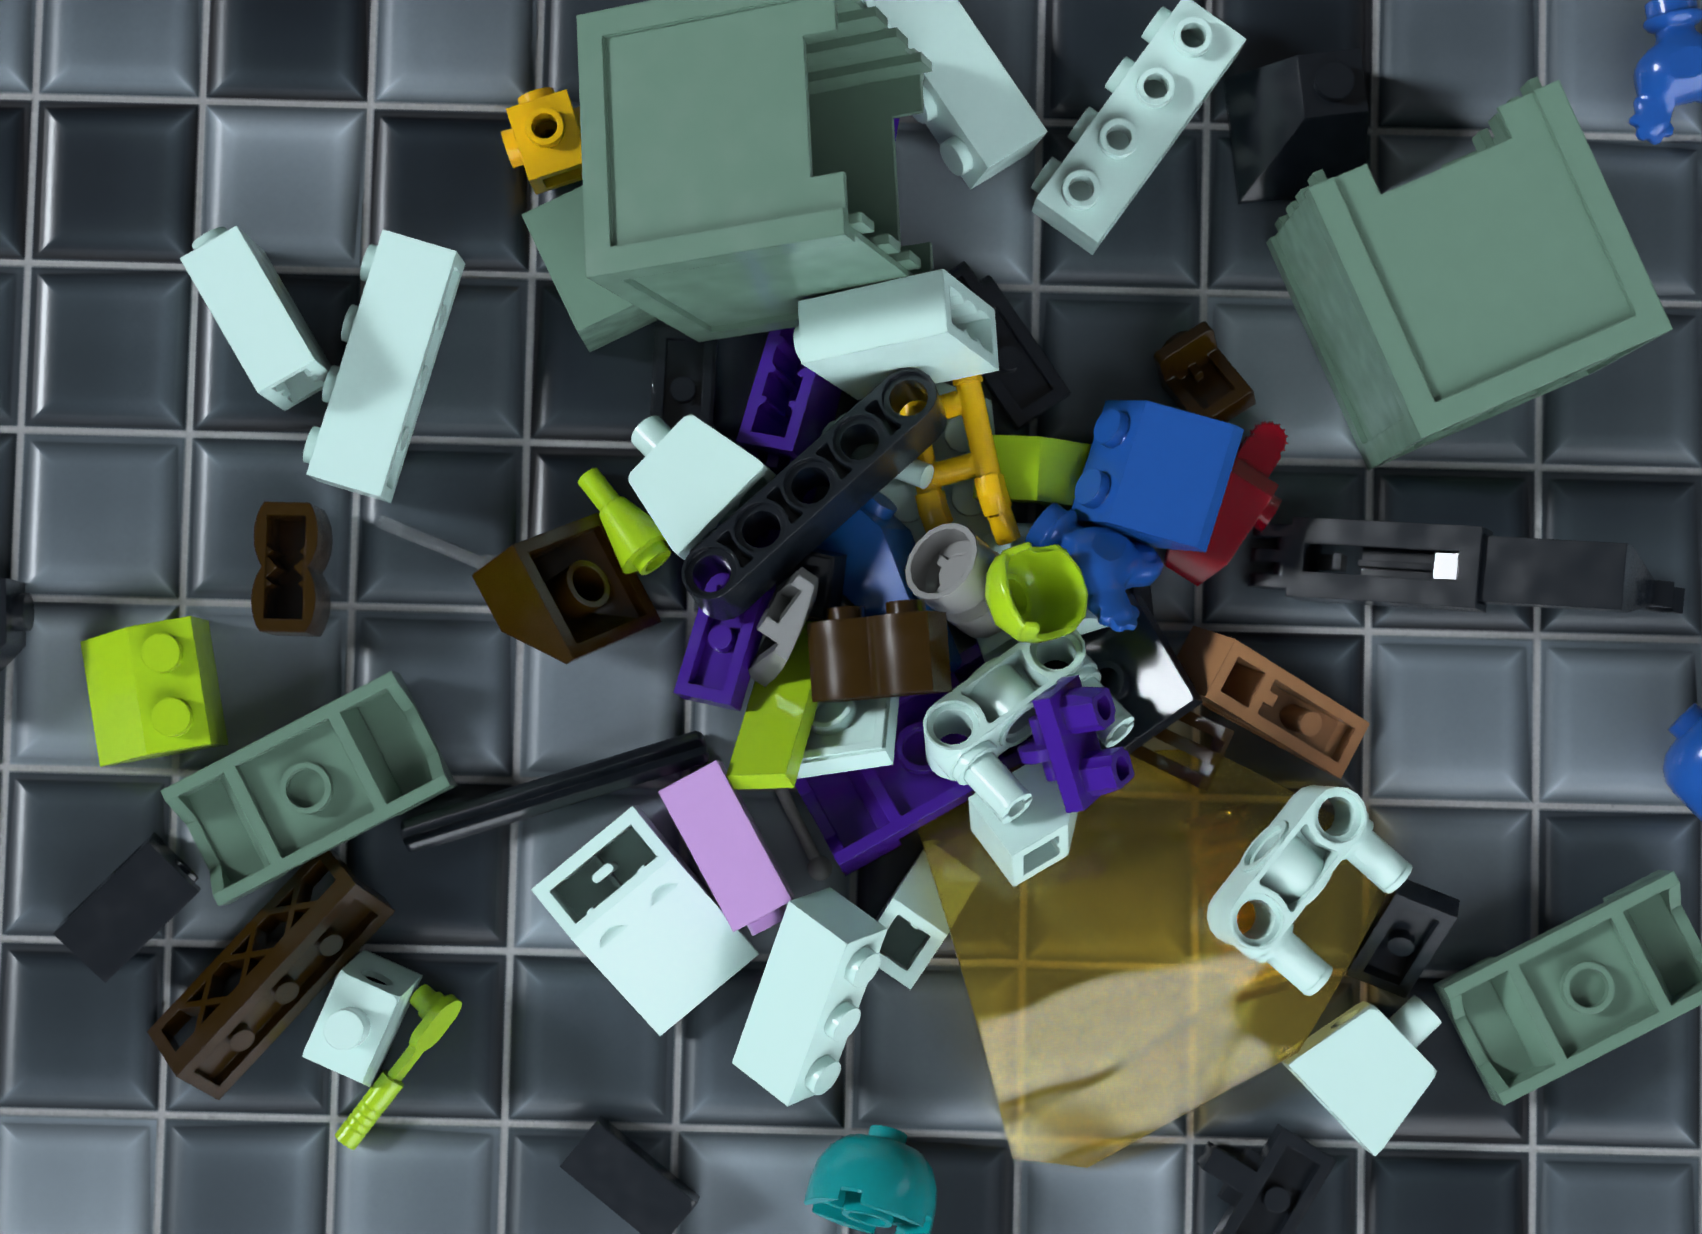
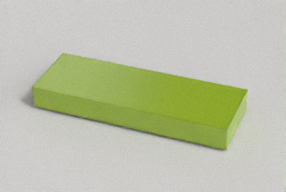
M818 621L806 622L787 663L772 682L766 687L756 681L754 682L726 773V777L734 790L794 788L819 703L812 702L807 623Z

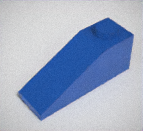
M881 492L872 497L817 547L847 555L843 595L855 606H865L867 617L886 614V602L919 599L908 587L905 574L908 556L916 544L911 530L894 516L897 511L895 504ZM926 604V611H935ZM947 624L950 671L955 672L962 663V659Z

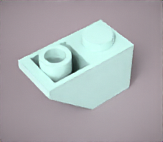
M1042 763L1026 764L1012 772L1019 782L1031 793L1032 801L1019 817L1009 823H1002L976 792L968 797L971 831L1013 887L1069 855L1078 812L1066 813L1057 780L1047 781Z
M927 842L875 919L888 928L879 952L881 956L879 968L911 990L947 937L981 878Z

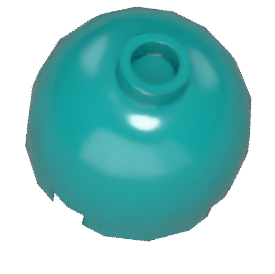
M871 1125L868 1135L850 1134L830 1144L822 1153L810 1176L804 1204H813L812 1212L822 1218L865 1233L874 1234L876 1227L889 1228L895 1225L897 1226L895 1234H931L936 1213L938 1190L933 1169L922 1153L906 1145L907 1134L895 1128Z

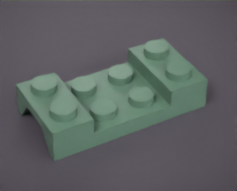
M390 671L160 790L165 802L186 824L209 869L213 897L218 906H222L247 896L287 875V872L396 815H402L458 785L401 674Z
M1657 870L1602 898L1603 903L1497 957L1488 956L1433 984L1491 1100L1504 1106L1702 1005V943L1681 905L1680 881L1674 871Z

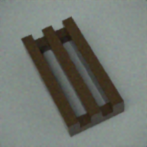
M1190 711L1180 718L1179 721L1213 736L1214 739L1209 748L1167 728L1154 737L1202 760L1203 763L1198 772L1143 745L1130 754L1189 784L1208 791L1235 731Z

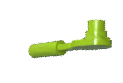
M428 984L420 986L412 994L409 1003L418 1011V1016L422 1021L413 1031L409 1040V1046L390 1071L383 1070L363 1096V1099L360 1100L335 1133L336 1139L344 1146L352 1150L357 1148L371 1127L374 1126L382 1113H384L403 1088L402 1080L423 1052L437 1043L456 1019L461 1010L462 1002L453 994L445 996L441 992H435Z

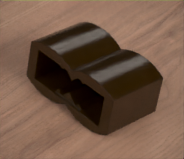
M264 501L258 511L254 525V547L262 567L254 580L251 607L255 624L260 632L275 636L320 637L326 628L330 614V592L322 573L330 560L333 535L325 510L312 503Z
M925 599L886 602V614L866 617L865 606L827 608L826 621L807 623L812 702L833 703L952 692L946 612L926 611Z

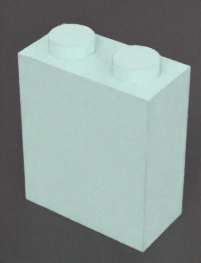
M237 225L229 230L226 227H218L198 237L192 243L194 250L181 257L180 260L257 393L286 411L321 391L331 365L265 251Z
M944 269L798 301L799 325L794 329L793 340L801 364L857 400L863 399L889 375L901 369L912 368L921 370L928 374L935 384L999 371L995 309Z

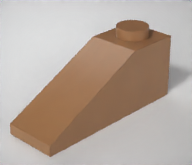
M1193 625L1177 655L1203 701L1201 705L1339 779L1342 778L1370 725L1368 721L1234 638Z

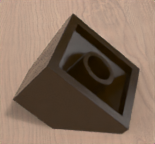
M600 512L515 543L472 574L501 632L565 664H569L650 629L662 622L636 572L631 574L623 573L599 517Z

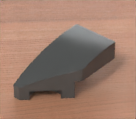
M803 567L776 587L757 625V630L763 634V637L748 671L751 676L750 678L764 687L772 682L783 670L817 597L818 577Z

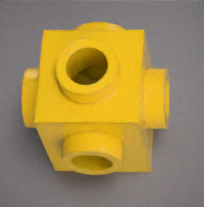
M551 87L535 89L521 95L517 99L518 105L506 108L511 129L501 131V136L512 168L524 165L528 180L536 195L582 180L580 106L573 107L567 89L555 92Z

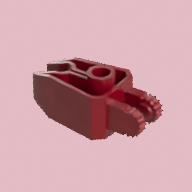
M1264 421L1260 425L1255 424L1254 429L1249 430L1250 435L1245 436L1239 445L1207 551L1166 549L1164 565L1194 585L1199 586L1229 564L1252 527L1261 532L1266 528L1282 502V499L1275 495L1279 485L1268 478L1281 459L1280 453L1286 451L1285 445L1288 444L1286 442L1288 435H1285V429H1281L1280 424H1274L1273 421L1271 423L1270 421L1268 423Z

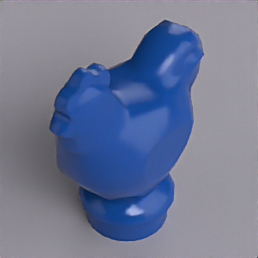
M1652 0L1644 6L1647 20L1643 23V28L1648 33L1655 35L1656 42L1638 61L1633 74L1637 97L1633 102L1634 115L1629 118L1628 123L1636 128L1635 135L1638 140H1646L1652 145L1660 144L1664 137L1673 135L1674 128L1670 122L1676 106L1693 102L1702 104V34L1696 31L1695 28L1702 20V9L1698 8L1697 0Z
M1052 503L1034 522L1025 538V543L1030 542L1035 547L1057 544L1065 548L1082 571L1088 591L1087 608L1098 618L1099 624L1108 626L1116 632L1134 630L1137 627V618L1140 612L1137 607L1131 605L1125 590L1132 587L1150 586L1160 576L1164 565L1159 554L1150 546L1139 542L1132 543L1127 537L1116 530L1106 527L1080 526L1076 511H1067L1058 503Z

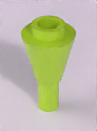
M595 467L588 470L579 478L578 485L600 511L599 517L624 574L638 571L641 575H647L658 569L668 560L671 555V550L668 548L669 544L651 516L624 496H619L598 468Z

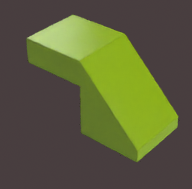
M993 435L1001 474H1004L1011 502L1040 503L1045 509L1056 502L1064 509L1071 510L1075 498V486L1083 473L1092 444L1042 436ZM974 484V486H973V498H974L976 501H979V500H978V497H977L976 489H975V484Z

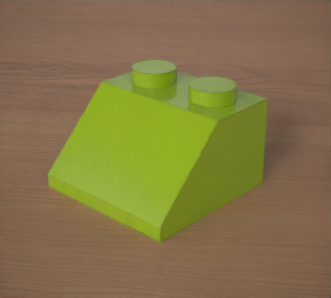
M193 616L124 627L80 642L100 767L229 745L208 620Z

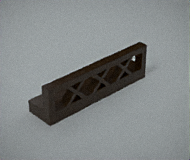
M331 849L304 863L156 1021L147 1033L176 1077L220 1100L390 918L395 910L382 895L358 880L339 855ZM330 871L336 881L318 900L310 901L313 887ZM287 922L284 936L273 948L266 949L269 934L279 923ZM242 969L239 984L228 996H222L225 981L236 970ZM198 1016L195 1031L179 1046L174 1036L192 1017Z

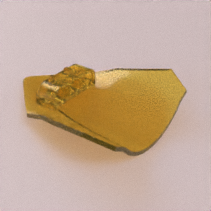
M1179 749L1154 750L1197 772L1203 763L1202 760ZM1129 754L1134 769V777L1121 789L1101 795L1086 810L1078 812L1069 855L1015 887L1011 885L971 831L969 800L918 828L960 965L1013 1159L1089 1168L1300 1051L1342 980L1387 893L1382 892L1345 859L1335 868L1324 889L1303 909L1292 923L1294 924L1293 933L1333 967V972L1327 983L1312 996L1304 995L1267 961L1265 963H1258L1254 959L1249 960L1235 946L1226 944L1215 937L1207 921L1208 905L1212 897L1240 863L1243 854L1252 841L1271 824L1289 799L1295 794L1294 792L1224 756L1208 791ZM1320 807L1318 820L1321 828L1326 831L1331 827L1335 815ZM1250 901L1241 906L1237 915L1238 928L1242 934L1250 930L1255 922V910Z

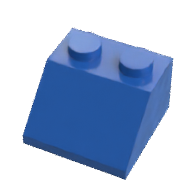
M1106 400L1102 413L1094 427V439L1083 473L1075 486V498L1071 510L1076 511L1079 519L1078 524L1083 527L1110 528L1127 537L1132 543L1139 542L1152 548L1206 552L1244 429L1235 424L1147 400Z

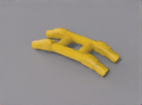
M982 374L952 380L956 391L942 394L940 398L945 408L946 419L962 415L970 453L936 462L933 445H931L916 458L934 467V475L929 486L925 489L915 486L917 492L915 499L920 519L926 533L942 524L952 523L953 518L942 486L975 478L974 484L984 517H987L996 544L1005 545L1019 539L1021 534L1011 509L1012 502L1007 491L1004 474H1001L981 384L983 382ZM919 400L909 402L899 413L903 416L915 415L923 410L927 402Z

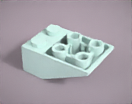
M638 805L630 807L531 889L571 940L659 1036L664 1034L760 954L740 929L735 932L732 931L715 898Z

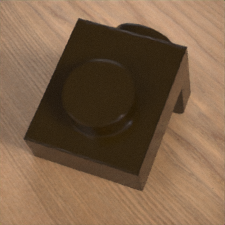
M1206 321L1199 323L1189 331L1185 330L1174 334L1153 356L1161 386L1180 410L1229 422L1256 404L1254 391L1218 349L1214 331Z

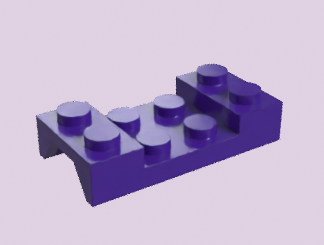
M978 644L960 653L962 663L955 672H951L952 690L966 681L985 663ZM949 692L899 697L893 765L796 780V789L845 876L902 845L899 840L900 838L966 802L968 797L974 795L975 791L969 785H959L957 781L937 775L931 770L926 760L923 727L926 711ZM955 733L948 734L940 740L943 743L952 745L960 744L968 738L965 735ZM1020 744L1010 747L998 756V759L1011 773L1026 765L1021 762L1017 748Z

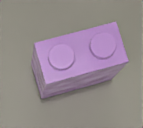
M715 760L661 789L658 793L732 931L735 932L747 925L752 936L782 921L786 910L784 905L793 900L794 893L739 791L734 790L727 779V769L723 761Z

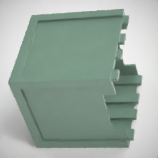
M648 0L576 15L586 278L697 342L793 328L799 325L798 301L934 271L931 242L901 246L894 118L924 113V73L932 72V62L915 48L909 49L908 38L897 27L888 28L887 17L876 6L867 7L862 0Z
M1537 76L1528 80L1520 88L1523 96L1519 97L1518 95L1509 99L1506 104L1497 107L1498 113L1488 121L1494 135L1493 139L1488 128H1485L1472 138L1476 151L1442 165L1439 170L1383 194H1380L1367 164L1329 179L1326 178L1323 169L1312 173L1307 180L1309 186L1300 189L1295 196L1296 200L1290 202L1287 206V214L1279 217L1274 224L1278 233L1270 237L1266 244L1368 471L1595 373L1673 329L1559 80L1543 87Z

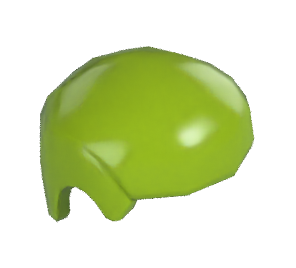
M1030 542L1013 546L1003 550L999 556H996L986 573L985 599L994 623L1019 642L1042 643L1066 636L1074 632L1086 617L1088 591L1082 571L1067 550L1060 545L1053 544L1035 547Z

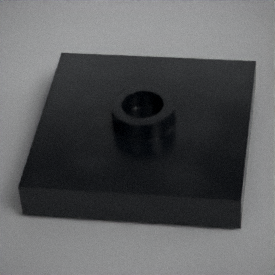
M1134 593L1128 596L1131 605L1137 607L1140 612L1137 618V627L1134 630L1116 632L1110 627H1106L1081 635L1085 641L1086 654L1096 663L1097 670L1102 676L1100 683L1110 689L1111 695L1135 719L1133 721L1134 727L1129 734L1116 745L1109 747L1122 746L1129 754L1203 703L1144 599ZM1059 660L1043 664L1045 667L1054 670L1069 666L1066 662ZM1099 740L1101 749H1106L1107 747Z

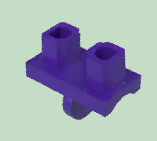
M1079 675L1061 677L1056 681L1057 686L1054 689L1032 700L1036 715L1029 717L1028 721L1033 738L1026 740L1017 748L1023 764L1042 763L1047 781L1057 780L1066 813L1086 810L1101 795L1121 789L1134 777V769L1128 751L1122 746L1101 749L1096 731L1105 730L1115 721L1116 709L1110 689L1107 687H1082Z

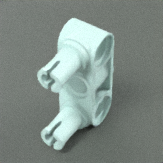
M1075 630L1066 636L1042 643L1018 642L1002 655L984 663L966 681L936 701L926 711L923 727L926 760L931 770L942 778L957 781L959 785H969L1004 824L1019 817L1032 801L1031 793L998 759V756L1007 749L1020 744L1032 735L1028 721L1029 717L1036 715L1032 700L1054 689L1057 686L1056 681L1061 677L1079 675L1082 687H1104L1100 683L1102 676L1097 670L1096 663L1086 654L1085 641L1080 633ZM1059 660L1066 662L1069 666L1054 670L1045 667L1043 664ZM1113 696L1112 699L1116 709L1115 721L1105 730L1096 731L1098 739L1107 748L1116 745L1124 739L1134 727L1133 721L1135 720ZM955 733L965 735L968 738L960 744L952 745L943 743L940 740L948 734Z
M1309 785L1298 790L1271 824L1249 845L1240 863L1212 897L1207 910L1208 925L1217 939L1235 946L1249 960L1254 959L1258 963H1265L1267 961L1304 995L1312 996L1327 983L1333 972V967L1293 933L1294 924L1292 923L1303 909L1324 889L1335 868L1342 860L1347 859L1382 892L1392 893L1406 881L1413 867L1373 831L1374 822L1369 819V813L1366 811L1365 804L1356 792L1344 787ZM1328 799L1333 805L1335 816L1331 827L1324 831L1320 826L1318 814L1322 803ZM1250 901L1255 910V922L1250 930L1242 934L1238 928L1237 915L1241 906Z

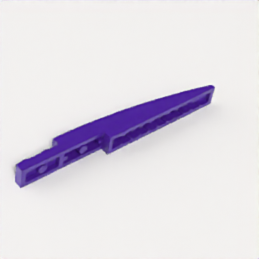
M900 117L894 118L895 141ZM795 327L769 331L736 440L748 453L759 459L776 475L821 436L825 427L835 420L842 392L840 388L801 364L794 347L793 334ZM817 487L806 493L802 503H813ZM771 529L761 533L755 540L753 547L762 548L771 545L779 537L780 530ZM718 573L711 577L706 584L705 591L714 592L723 588L728 583L731 573ZM776 584L744 613L734 619L724 621L712 619L703 613L700 607L698 608L673 693L685 700L741 711L751 677L748 669L760 647L763 634L757 630V625L776 589Z

